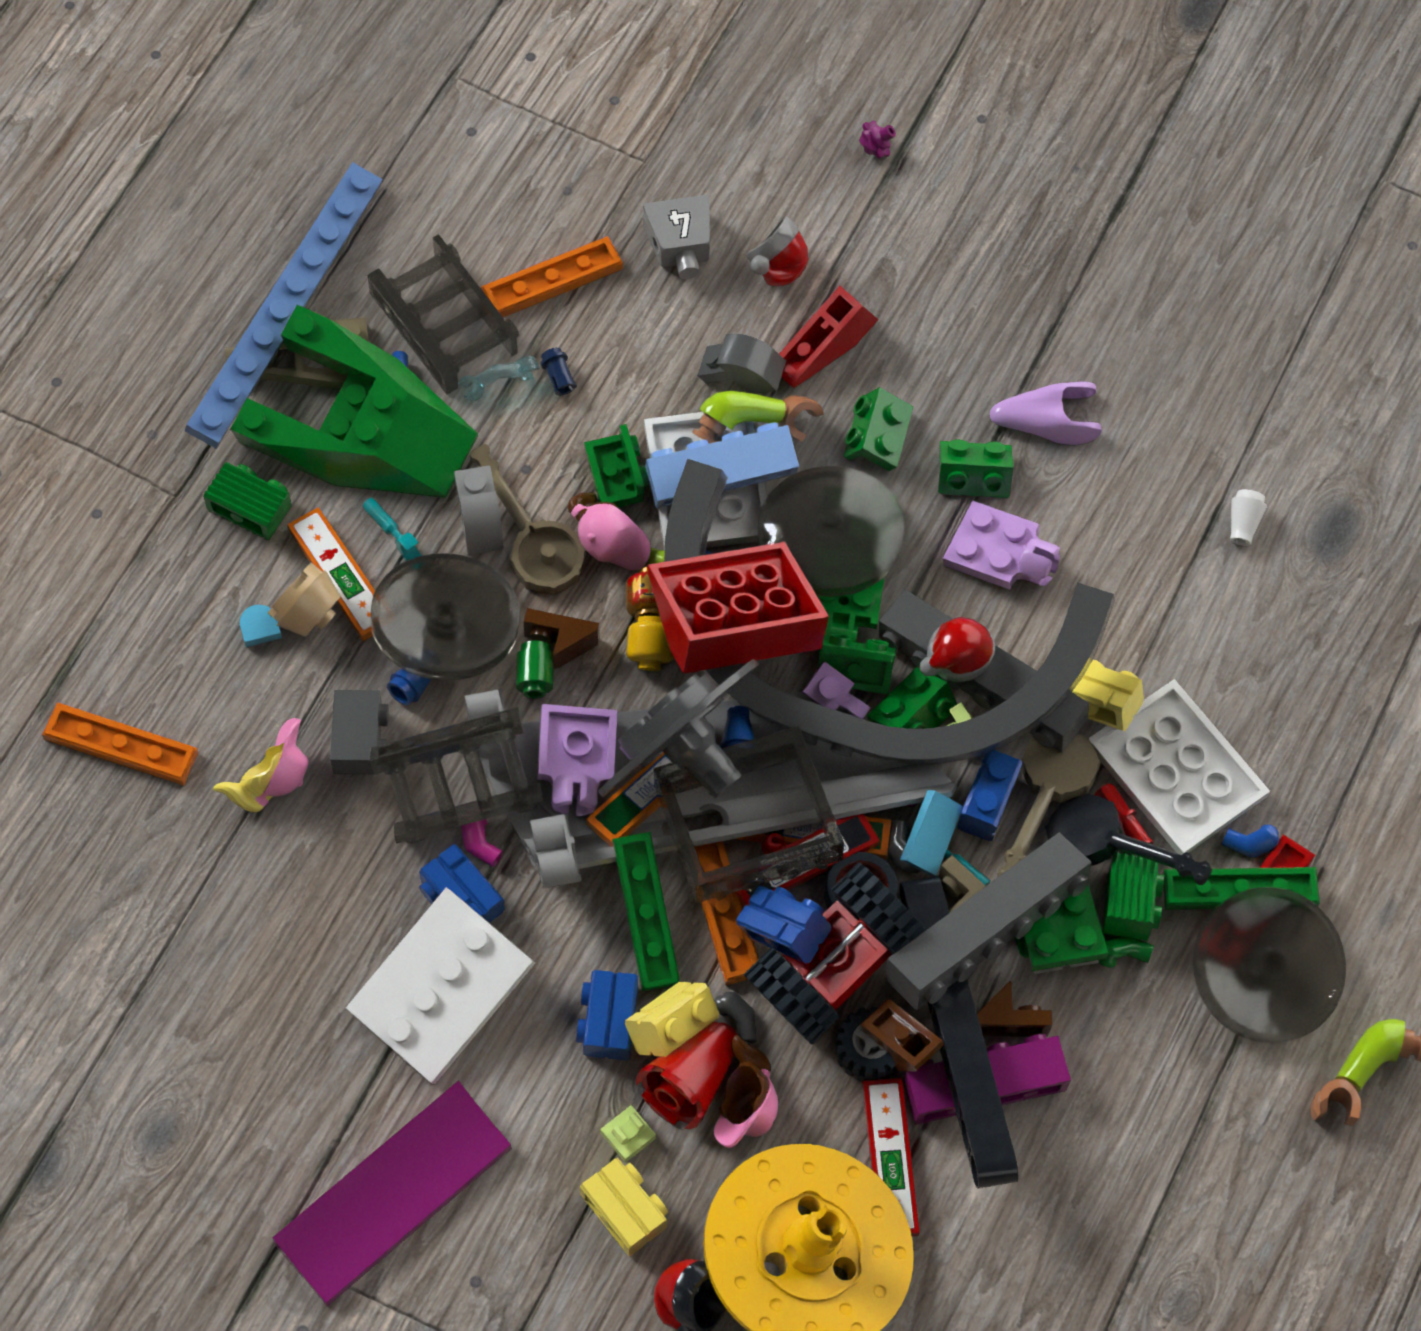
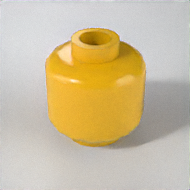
M639 616L638 622L632 623L628 628L626 655L631 661L639 663V670L660 671L661 664L670 663L674 659L667 642L661 617Z

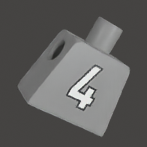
M709 194L643 203V225L660 266L664 268L677 266L679 277L682 279L696 277L699 274L698 263L709 260Z

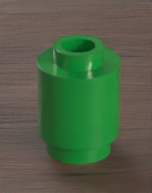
M527 641L521 644L520 651L516 655V689L527 698H543L546 693L553 690V653L550 651V645L546 642Z

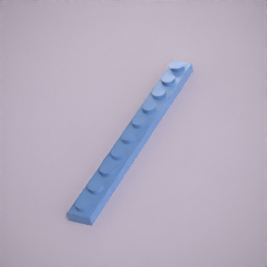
M351 163L188 421L185 432L217 449L241 410L246 398H249L282 345L281 333L296 305L298 304L305 308L376 194L383 179L357 164Z

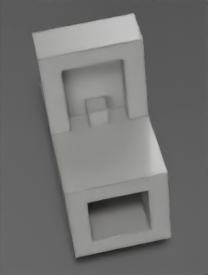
M490 465L454 471L468 555L504 549L500 512Z

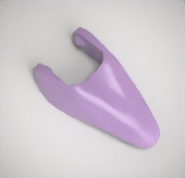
M1091 382L1052 384L1003 400L995 404L990 410V419L995 424L1035 434L1056 443L1067 445L1084 444L1093 441L1102 433L1101 424L1071 421L1063 410L1062 398H1089L1095 395L1097 392L1096 385Z

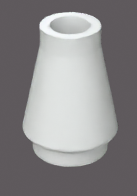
M1242 489L1238 490L1236 497L1231 499L1230 541L1232 543L1242 546L1251 545L1252 538L1267 508V505L1264 503L1265 496L1253 490Z

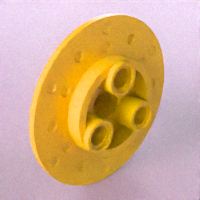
M812 1144L782 1145L767 1149L747 1159L725 1179L711 1202L704 1227V1258L711 1283L724 1307L747 1331H881L901 1307L911 1282L914 1262L913 1241L908 1221L899 1201L885 1182L869 1167L850 1155L832 1148ZM798 1206L807 1207L811 1213L801 1215L798 1211ZM772 1262L779 1268L780 1276H773L768 1273L764 1263ZM833 1266H838L845 1270L848 1280L839 1279L833 1272Z

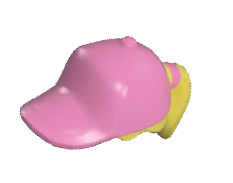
M292 718L283 724L278 733L275 746L267 749L264 759L259 764L250 768L244 774L240 783L221 782L213 787V791L225 794L232 802L246 811L259 812L269 803L272 797L287 795L297 787H301L309 765L307 756L296 745L301 719Z

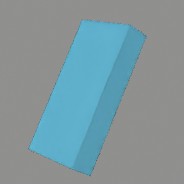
M927 790L900 860L928 875L937 876L964 806L935 790Z

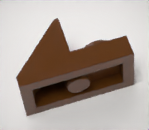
M530 608L526 610L523 621L524 637H529L532 641H543L548 644L551 642L556 643L553 653L554 669L560 668L594 648L599 643L600 629L597 622Z
M1009 981L977 1013L983 1036L1030 1037L1037 1034H1046L1048 1037L1052 1027V1010H1041V1007L1037 1005L1020 1006L1018 1010H1013L1012 981Z
M889 998L861 1024L864 1033L891 1054L899 1071H917L944 1045L943 1040Z

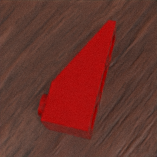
M839 286L779 353L786 360L781 377L793 388L797 387L855 347L879 319L843 287Z

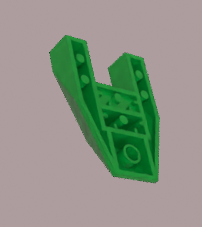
M297 304L281 333V337L288 350L347 376L319 430L246 398L230 428L238 442L333 486L446 498L455 481L454 471L461 470L478 437V433L399 359L331 319Z

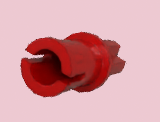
M1113 784L1103 785L1095 792V796L1114 802L1123 823L1125 835L1153 844L1152 839L1149 838L1135 817L1137 814L1136 810H1130Z

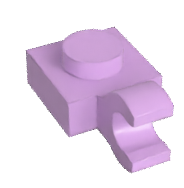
M822 662L801 691V693L818 705L836 710L839 706L850 715L863 719L870 709L864 702L848 693L855 683L826 662Z

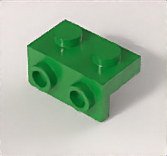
M880 387L866 395L860 396L854 405L853 412L855 416L852 427L845 437V444L847 445L844 458L851 461L862 456L888 471L897 468L914 406Z
M627 424L619 425V435L584 442V450L599 502H611L617 507L644 502V488L649 487V479L645 466H638L636 456H640L636 435L629 434Z
M960 439L940 441L938 492L948 495L1010 497L1014 468L1012 445H1004L1000 442H988L986 444L968 443Z
M833 633L830 634V638L824 637L817 669L822 662H826L855 683L851 689L889 694L896 648H890L889 643L882 640L868 639L867 644L852 642L851 636Z
M916 667L867 717L870 722L889 727L905 729L936 728L951 715L949 709L956 706L957 702L947 681L936 676H924L920 668Z

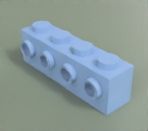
M778 423L762 425L757 428L756 433L743 435L742 431L732 432L722 436V441L708 444L707 440L695 441L686 445V450L674 453L672 448L658 450L651 454L652 458L646 459L645 464L656 508L672 505L687 459L722 469L728 477L723 492L795 475L799 468L789 426L779 427Z

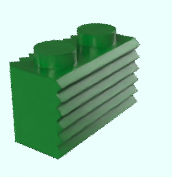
M225 462L223 467L220 468L219 473L216 474L215 479L212 480L211 485L208 486L203 496L206 508L210 513L213 512L215 515L227 519L229 522H233L235 525H239L253 534L264 537L266 540L271 539L292 507L288 489L282 483L274 479L266 482L258 478L250 467L244 464H238L236 467L228 462Z
M1115 852L1112 855L1107 873L1102 933L1148 941L1152 928L1158 929L1160 925L1162 907L1155 905V898L1162 895L1164 875L1158 874L1157 862L1140 856L1135 857L1133 854L1128 856L1126 853L1120 854Z

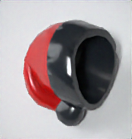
M684 1259L673 1263L661 1274L655 1286L654 1304L658 1317L663 1324L678 1331H711L727 1310L715 1292L705 1261Z

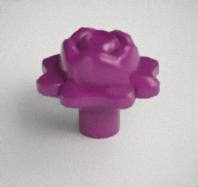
M874 120L870 123H863L864 131H862L859 142L864 147V151L869 155H875L878 159H881L883 156H890L889 148L891 143L889 140L896 136L894 128L891 125L882 128Z

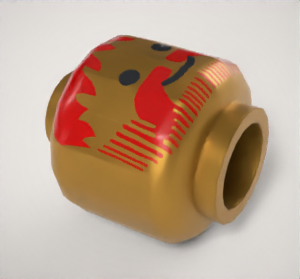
M647 567L629 577L625 585L626 610L637 622L639 616L660 617Z

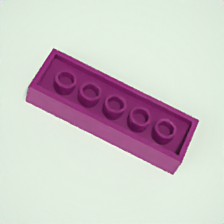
M458 1080L272 1237L277 1249L328 1307L511 1150V1144Z

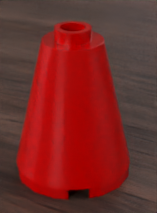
M714 1021L666 1057L659 1056L644 1066L638 1072L635 1080L636 1085L642 1082L645 1088L641 1095L644 1101L656 1114L667 1122L675 1125L680 1120L688 1123L684 1129L696 1128L702 1122L735 1056L732 1051V1040L737 1035L736 1031L725 1022L718 1023Z

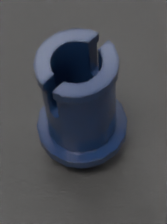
M558 347L545 351L541 355L542 361L540 365L543 369L547 370L555 394L561 396L572 392L577 385L566 363L568 359L567 354Z

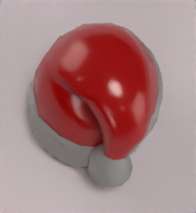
M787 216L778 223L771 234L760 245L746 254L747 259L750 261L752 272L762 275L765 282L772 287L785 286L794 282L806 269L809 260L808 248L797 225Z
M957 617L943 623L935 630L928 642L927 657L920 662V671L924 676H935L938 674L948 681L965 682L973 680L988 669L993 659L995 642L992 635L982 624L970 618Z

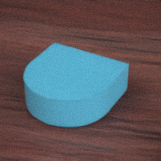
M253 605L242 613L240 628L245 647L282 638L279 626H276L278 622L267 613L271 609L268 606Z

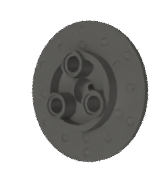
M752 659L719 686L708 673L701 678L696 673L679 688L676 687L648 711V714L652 717L651 719L647 716L643 717L617 740L621 745L619 748L630 762L598 790L599 794L602 797L606 796L638 769L645 768L663 752L672 763L687 767L699 783L710 791L709 794L714 798L718 797L742 776L739 769L735 768L731 759L716 743L714 727L705 716L724 700L723 697L757 668L759 664L755 659Z

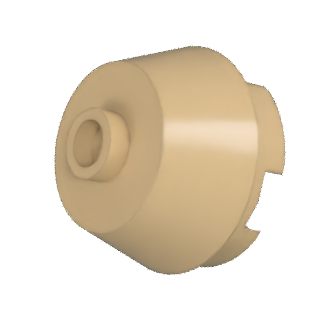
M310 563L302 571V575L284 591L267 613L278 622L276 626L306 637L316 626L322 630L335 616L336 613L331 608L341 596L326 570L322 572L313 563Z

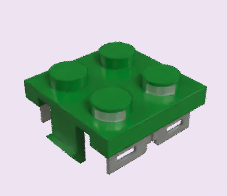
M1089 886L1078 896L1073 897L1071 895L1061 902L1058 910L1050 917L1045 918L1043 916L1033 923L1032 928L1025 936L1020 939L1015 937L1020 956L1029 958L1031 970L1034 974L1061 970L1063 966L1069 965L1070 967L1095 964L1099 960L1107 959L1108 949Z

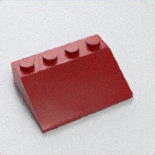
M785 542L648 564L647 572L667 642L683 674L747 663L752 659L758 661L822 648L829 616Z

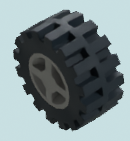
M871 1006V1010L867 1011L863 1007L859 1008L855 1014L851 1012L846 1017V1020L842 1021L836 1036L835 1052L838 1055V1063L841 1067L844 1066L846 1068V1073L849 1076L854 1074L858 1076L857 1080L862 1082L864 1078L870 1080L887 1079L892 1072L895 1073L898 1070L891 1054L866 1035L861 1026L878 1007Z

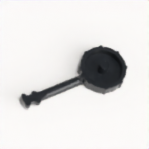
M1089 793L1061 803L1045 826L1048 840L1060 832L1092 862L1091 866L1109 860L1116 851L1123 850L1174 868L1182 877L1192 876L1198 885H1204L1212 873V868L1207 861L1196 862L1188 852L1181 855L1125 835L1123 823L1114 802Z

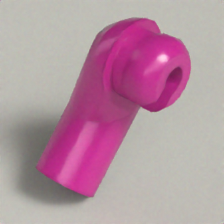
M473 813L466 816L461 825L466 851L491 867H495L500 861L503 851L486 841L485 825L488 824L487 819L481 813Z

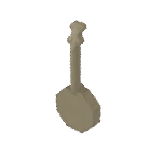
M483 444L470 452V459L473 463H477L480 467L490 465L496 494L521 530V532L517 533L510 563L511 568L514 569L517 578L524 585V588L539 593L556 595V593L564 591L574 583L579 582L584 566V558H586V550L582 546L579 536L572 529V526L544 519L533 523L499 473L498 462L489 457V446Z
M1078 733L1063 753L1053 747L1047 748L1041 745L1034 738V735L1032 736V740L1026 747L1024 757L1021 759L1023 762L1021 770L1028 786L1031 788V792L1037 794L1012 849H1008L1005 852L1004 859L1006 865L998 869L997 878L1026 857V853L1051 800L1063 803L1064 801H1069L1089 793L1100 766V759H1098L1096 750L1089 741V737Z

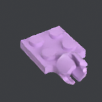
M972 501L943 557V566L1009 590L1017 580H1026L1040 586H1045L1053 578L1048 576L1049 572L1055 574L1060 560V548L1037 537L1040 532L1038 523Z
M542 704L537 779L546 780L551 783V803L554 811L557 813H568L569 816V805H572V798L576 799V817L586 816L594 812L597 804L598 787L607 783L614 776L617 710Z

